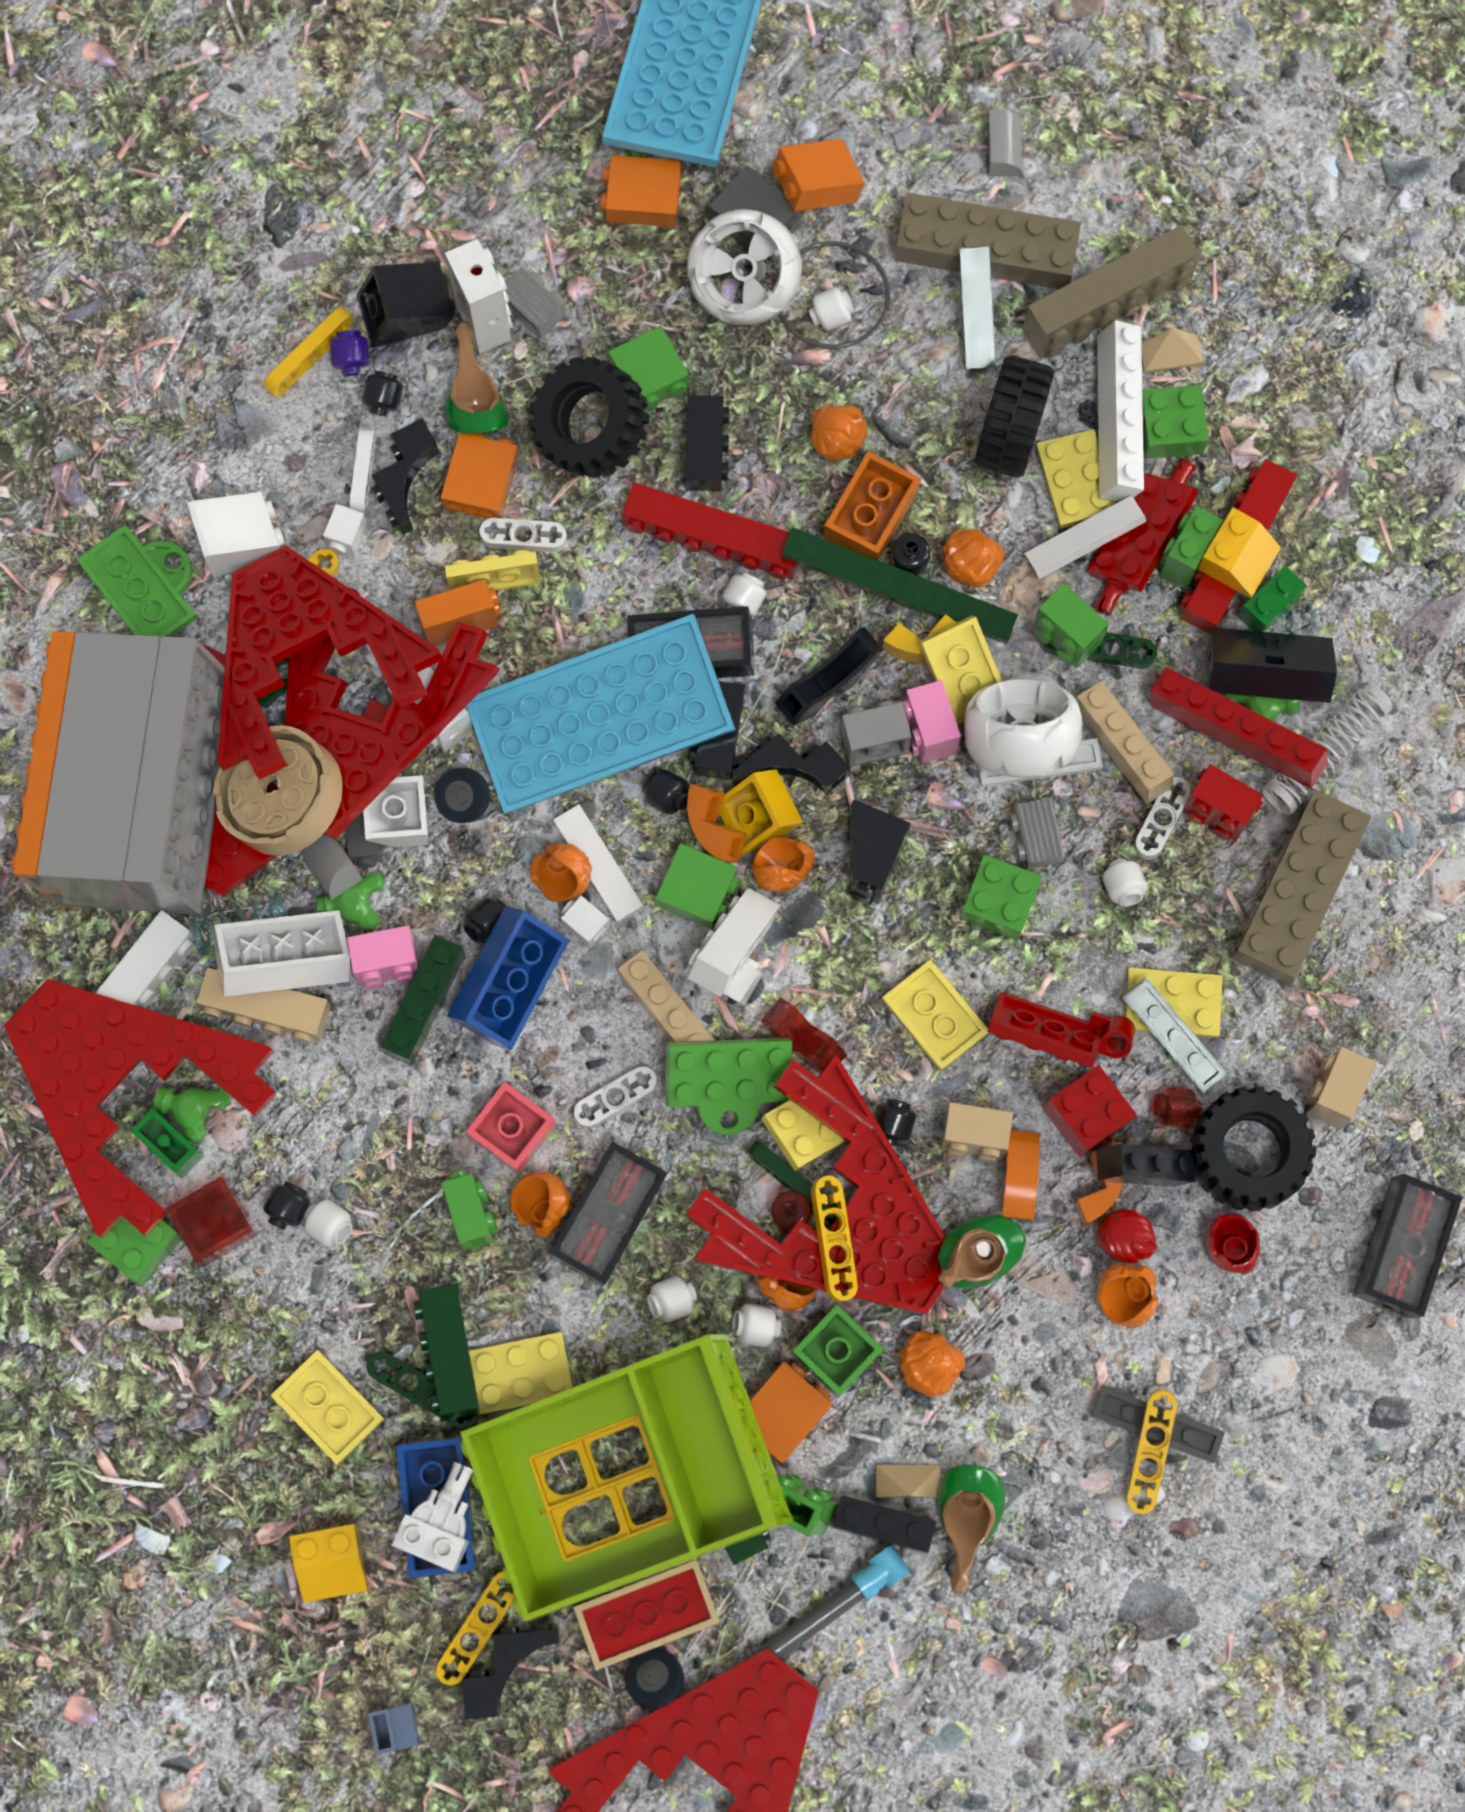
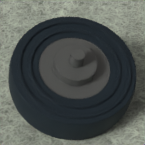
M469 768L452 769L445 773L436 785V806L439 812L452 822H473L480 818L489 806L490 789L488 783L475 770Z
M654 1648L636 1655L626 1669L625 1686L633 1701L643 1708L656 1710L665 1707L677 1699L683 1690L685 1678L682 1665L672 1653L664 1649Z

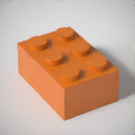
M867 451L824 526V539L880 560L916 498L921 478Z

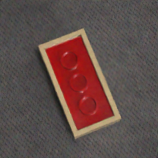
M697 1559L573 1607L596 1671L720 1623Z

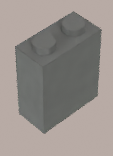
M748 165L740 171L709 205V220L727 211L748 209L774 217L791 234L797 230L801 223L800 211L794 212L784 193ZM741 231L730 236L749 250L755 232Z

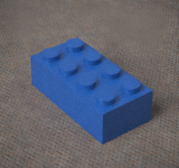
M504 907L447 1017L490 1044L512 1050L569 940L526 911Z
M462 1438L396 1445L403 1518L405 1514L411 1516L421 1503L427 1501L432 1489L440 1494L454 1462L463 1465L457 1481L459 1480L464 1466L467 1467V1460L461 1449ZM469 1480L461 1496V1502L468 1504L464 1514L466 1522L464 1540L469 1541L456 1573L478 1571ZM460 1502L459 1506L457 1507L456 1513L458 1512V1509H459V1507H460V1505H461V1502ZM406 1552L408 1574L411 1579L456 1574Z

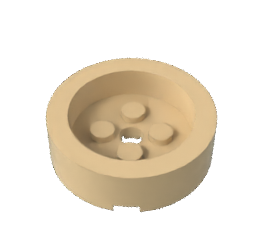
M279 725L270 726L287 763V767L259 780L249 759H246L225 771L219 767L213 788V795L216 797L218 809L216 814L223 827L252 849L267 855H288L314 843L333 822L342 798V776L339 766L331 753L303 731L290 726ZM273 780H277V787L279 789L267 793L268 784Z

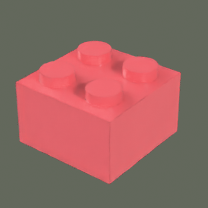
M504 1082L467 1129L466 1134L469 1139L519 1175L557 1124L555 1118Z

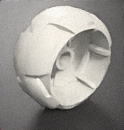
M738 209L727 211L714 217L698 232L689 251L687 275L690 279L694 297L710 315L735 325H755L779 315L787 307L791 299L794 298L801 280L802 260L793 235L780 221L759 211ZM741 231L755 232L748 254H740L733 259L721 249L716 248L721 246L723 239L733 233ZM775 254V257L779 259V275L774 288L766 292L758 281L766 273V265L763 260ZM752 263L753 270L749 273L745 270V266ZM732 271L736 279L744 281L743 304L734 303L723 297L714 285L716 283L715 279L711 278V275L716 276Z
M1010 679L982 688L969 701L964 720L965 744L971 758L988 771L1019 778L1042 776L1059 768H1064L1077 755L1082 741V714L1077 700L1061 686L1036 679Z

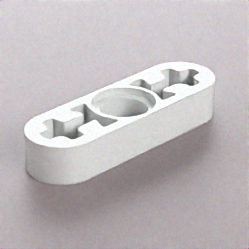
M366 429L359 430L350 493V509L362 513H367L376 450V431Z
M489 518L481 524L479 530L483 544L493 549L556 553L563 550L567 544L566 530L557 522ZM493 527H496L498 533L502 534H496L495 539H490L488 533L491 532ZM506 528H510V541H506ZM526 528L532 532L531 539L527 542L518 541L515 538V534L519 529ZM536 530H540L541 536H545V537H540L541 543H536V542H537V531H536ZM552 532H557L558 537H560L556 538L555 543H550L548 538Z
M1174 777L1171 789L1174 790L1176 786L1182 788L1180 793L1184 797L1178 795L1173 806L1167 804L1172 794L1171 790L1160 795L1155 801L1135 841V852L1140 858L1152 860L1160 855L1191 794V787L1185 779ZM1158 811L1169 813L1171 823L1166 826L1158 825L1154 820L1155 813ZM1152 831L1158 833L1153 844L1157 849L1151 848L1149 851H1146L1144 849L1145 844L1141 841L1147 842Z
M637 1067L580 1100L574 1108L576 1122L583 1128H594L651 1095L657 1086L655 1073L648 1067ZM641 1074L644 1078L649 1076L651 1078L648 1081L649 1087L647 1089H644L642 1086L636 1087L632 1090L636 1096L630 1098L629 1091L623 1083L628 1081L629 1087L637 1083L638 1075ZM613 1089L621 1090L625 1095L623 1103L618 1106H612L606 1100L607 1094ZM601 1097L603 1106L609 1112L603 1114L602 1108L593 1113L594 1120L589 1121L587 1117L581 1119L580 1116L583 1114L582 1108L585 1106L589 1109L597 1107L599 1104L595 1099Z

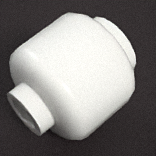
M833 287L816 294L812 301L813 308L809 309L815 326L821 324L826 331H831L848 324L851 321V314L855 312L847 291H841L838 287Z
M743 572L742 575H733L722 594V600L728 604L727 608L749 606L751 615L754 616L767 594L763 588L764 582L746 572Z
M1117 859L1110 863L1109 868L1102 877L1110 900L1124 907L1139 903L1148 888L1140 865L1134 861H1126V859Z
M323 1200L318 1204L311 1205L304 1216L307 1235L323 1246L333 1247L341 1245L349 1238L352 1232L353 1225L349 1212L333 1201Z
M679 1276L653 1284L650 1294L647 1295V1303L651 1314L655 1319L660 1318L665 1323L690 1315L693 1310V1301L697 1300L693 1285L690 1282L686 1283Z
M747 1303L740 1310L735 1311L732 1333L734 1336H737L741 1344L768 1347L774 1337H779L781 1319L776 1318L775 1310L772 1307Z

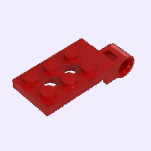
M1000 991L987 1032L1003 1040H1012L1024 1044L1029 1049L1042 1050L1053 1054L1061 1060H1071L1093 1068L1097 1053L1112 1058L1127 1056L1132 1049L1136 1030L1134 1023L1125 1016L1108 1017L1093 1012L1090 1021H1086ZM1112 1035H1120L1123 1039H1117Z

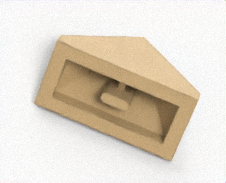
M1172 327L1141 343L1144 374L1203 364L1198 336Z
M876 1465V1498H938L941 1465Z

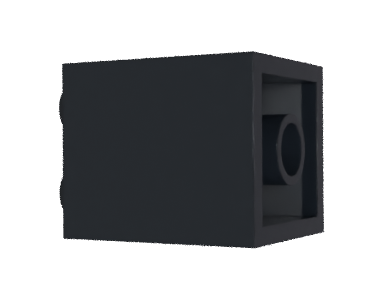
M440 262L373 266L356 295L371 348L446 329L454 317L456 309L454 301L450 299L447 289V276L442 272Z
M853 799L848 821L851 893L855 895L856 900L868 905H872V902L879 905L908 839L911 823Z

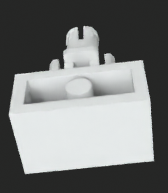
M456 1462L453 1463L452 1470L440 1494L432 1489L428 1500L421 1503L411 1516L405 1514L392 1543V1546L455 1573L469 1541L464 1540L466 1533L464 1514L468 1504L461 1502V1496L471 1473H473L472 1469L464 1466L457 1481L463 1465ZM460 1502H461V1505H460V1507H459V1509H458V1512L456 1513L457 1507L459 1506V1504H460Z

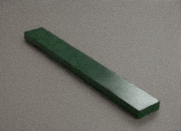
M793 527L781 555V558L939 619H942L946 614L955 622H959L972 615L976 616L983 635L1004 644L1008 643L1018 614Z

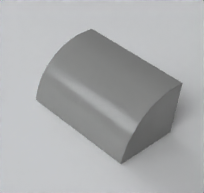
M989 109L987 118L988 176H1023L1021 118L1011 111Z
M322 835L310 846L304 848L303 860L305 865L331 900L363 880L350 858L335 839Z

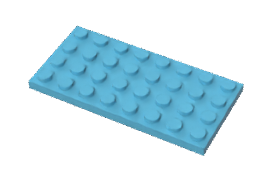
M642 0L603 131L602 144L717 168L762 0Z
M694 613L483 691L466 706L503 813L506 815L736 730Z

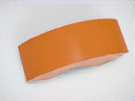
M690 784L687 810L695 837L703 848L717 859L724 862L738 863L747 833L716 822L725 793L705 785Z
M1015 1130L1010 1132L1008 1151L1005 1154L1006 1169L1001 1199L1002 1216L1034 1220L1040 1136L1037 1132Z
M1120 1141L1112 1145L1121 1144L1122 1142ZM1095 1151L1088 1158L1098 1179L1097 1154ZM1098 1181L1102 1190L1080 1198L1074 1203L1084 1227L1097 1221L1108 1211L1118 1198L1124 1183Z

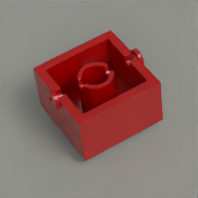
M1209 764L1207 769L1204 768L1198 779L1200 781L1188 799L1183 811L1187 813V817L1194 823L1199 825L1204 823L1213 828L1214 833L1224 840L1232 839L1236 842L1254 811L1258 812L1263 804L1261 799L1264 795Z
M1097 1065L1082 1077L1069 1084L1065 1089L1063 1088L1059 1093L1050 1098L1043 1107L1044 1111L1080 1159L1100 1144L1103 1147L1113 1139L1112 1136L1130 1124L1137 1116L1100 1065Z

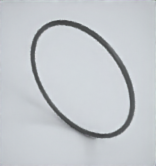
M825 241L804 247L799 250L800 255L817 247L842 246L866 256L877 267L883 278L886 289L885 306L880 319L869 332L856 340L843 344H823L805 338L790 326L781 312L779 317L785 327L803 342L826 349L850 347L870 337L884 321L890 304L889 282L881 265L865 250L845 242Z

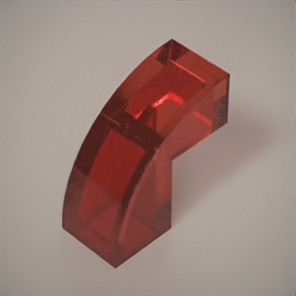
M781 997L760 1020L776 1038H790L792 1040V1052L818 1073H821L832 1056L836 1055L841 1062L847 1056L833 1037L811 1025L794 1005Z

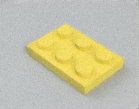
M1094 429L1036 443L1035 448L1059 529L1077 525L1116 504L1115 501L1099 498V444Z
M528 550L515 551L512 555L504 557L488 555L479 561L473 562L457 560L452 562L451 565L445 566L450 590L485 579L488 589L494 587L495 591L541 584L536 552H529Z
M972 615L918 641L934 681H943L957 725L964 722L968 703L979 690L1002 682L976 616Z
M931 959L881 999L940 1072L989 1034L985 1024Z
M1140 968L1128 969L1126 993L1143 978L1147 977L1196 1037L1219 1038L1222 975ZM1126 1003L1125 1017L1134 1023L1135 1032L1151 1033Z
M791 1100L764 1114L761 1118L795 1172L846 1143L845 1140Z
M562 1332L469 1351L480 1416L528 1406L573 1388Z
M316 1350L270 1395L336 1465H339L385 1420L319 1350Z

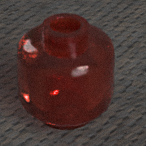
M1164 1087L1160 1093L1154 1096L1152 1102L1153 1116L1157 1118L1161 1126L1188 1129L1193 1125L1195 1119H1199L1202 1111L1201 1102L1197 1100L1196 1094L1192 1089Z
M788 1190L780 1193L774 1199L770 1214L778 1228L789 1232L796 1220L800 1219L809 1225L813 1216V1208L804 1194ZM787 1211L791 1213L790 1218L787 1215ZM799 1212L798 1216L794 1218V1214Z

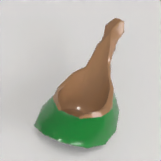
M463 322L458 325L455 331L459 342L457 373L444 398V416L451 429L463 434H481L497 431L508 426V411L491 376L481 370L476 362L472 345L473 330L470 323Z
M1002 1215L976 1216L957 1225L944 1239L938 1256L942 1271L938 1280L943 1288H951V1286L966 1290L987 1286L1006 1275L1022 1259L1026 1244L1023 1230L1017 1222Z
M963 1464L950 1468L939 1483L937 1504L940 1521L950 1541L953 1543L956 1554L955 1570L950 1580L953 1593H962L969 1587V1571L972 1568L978 1547L983 1546L997 1531L1005 1512L1006 1490L1000 1476L983 1466Z

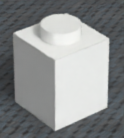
M336 504L323 534L328 549L338 555L344 556L348 553L355 556L367 526L365 514Z
M580 896L577 901L573 899L569 901L561 911L563 915L561 917L562 926L590 949L610 927V919L583 896Z

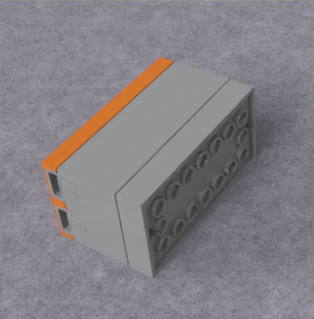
M52 631L51 641L46 646V671L41 676V686L43 689L41 701L38 702L36 707L37 727L31 737L32 758L26 768L28 778L27 789L21 799L23 809L22 820L16 830L18 839L17 850L11 860L13 874L59 906H82L86 908L160 912L162 910L166 913L200 915L217 806L216 797L213 795L216 774L220 767L217 758L225 667L196 638Z

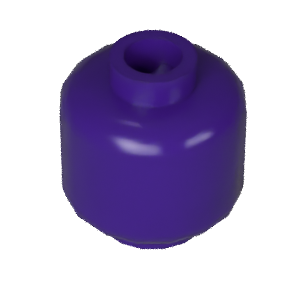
M351 330L336 333V337L330 341L332 367L342 370V375L360 374V369L368 366L370 362L368 340L360 335V331Z

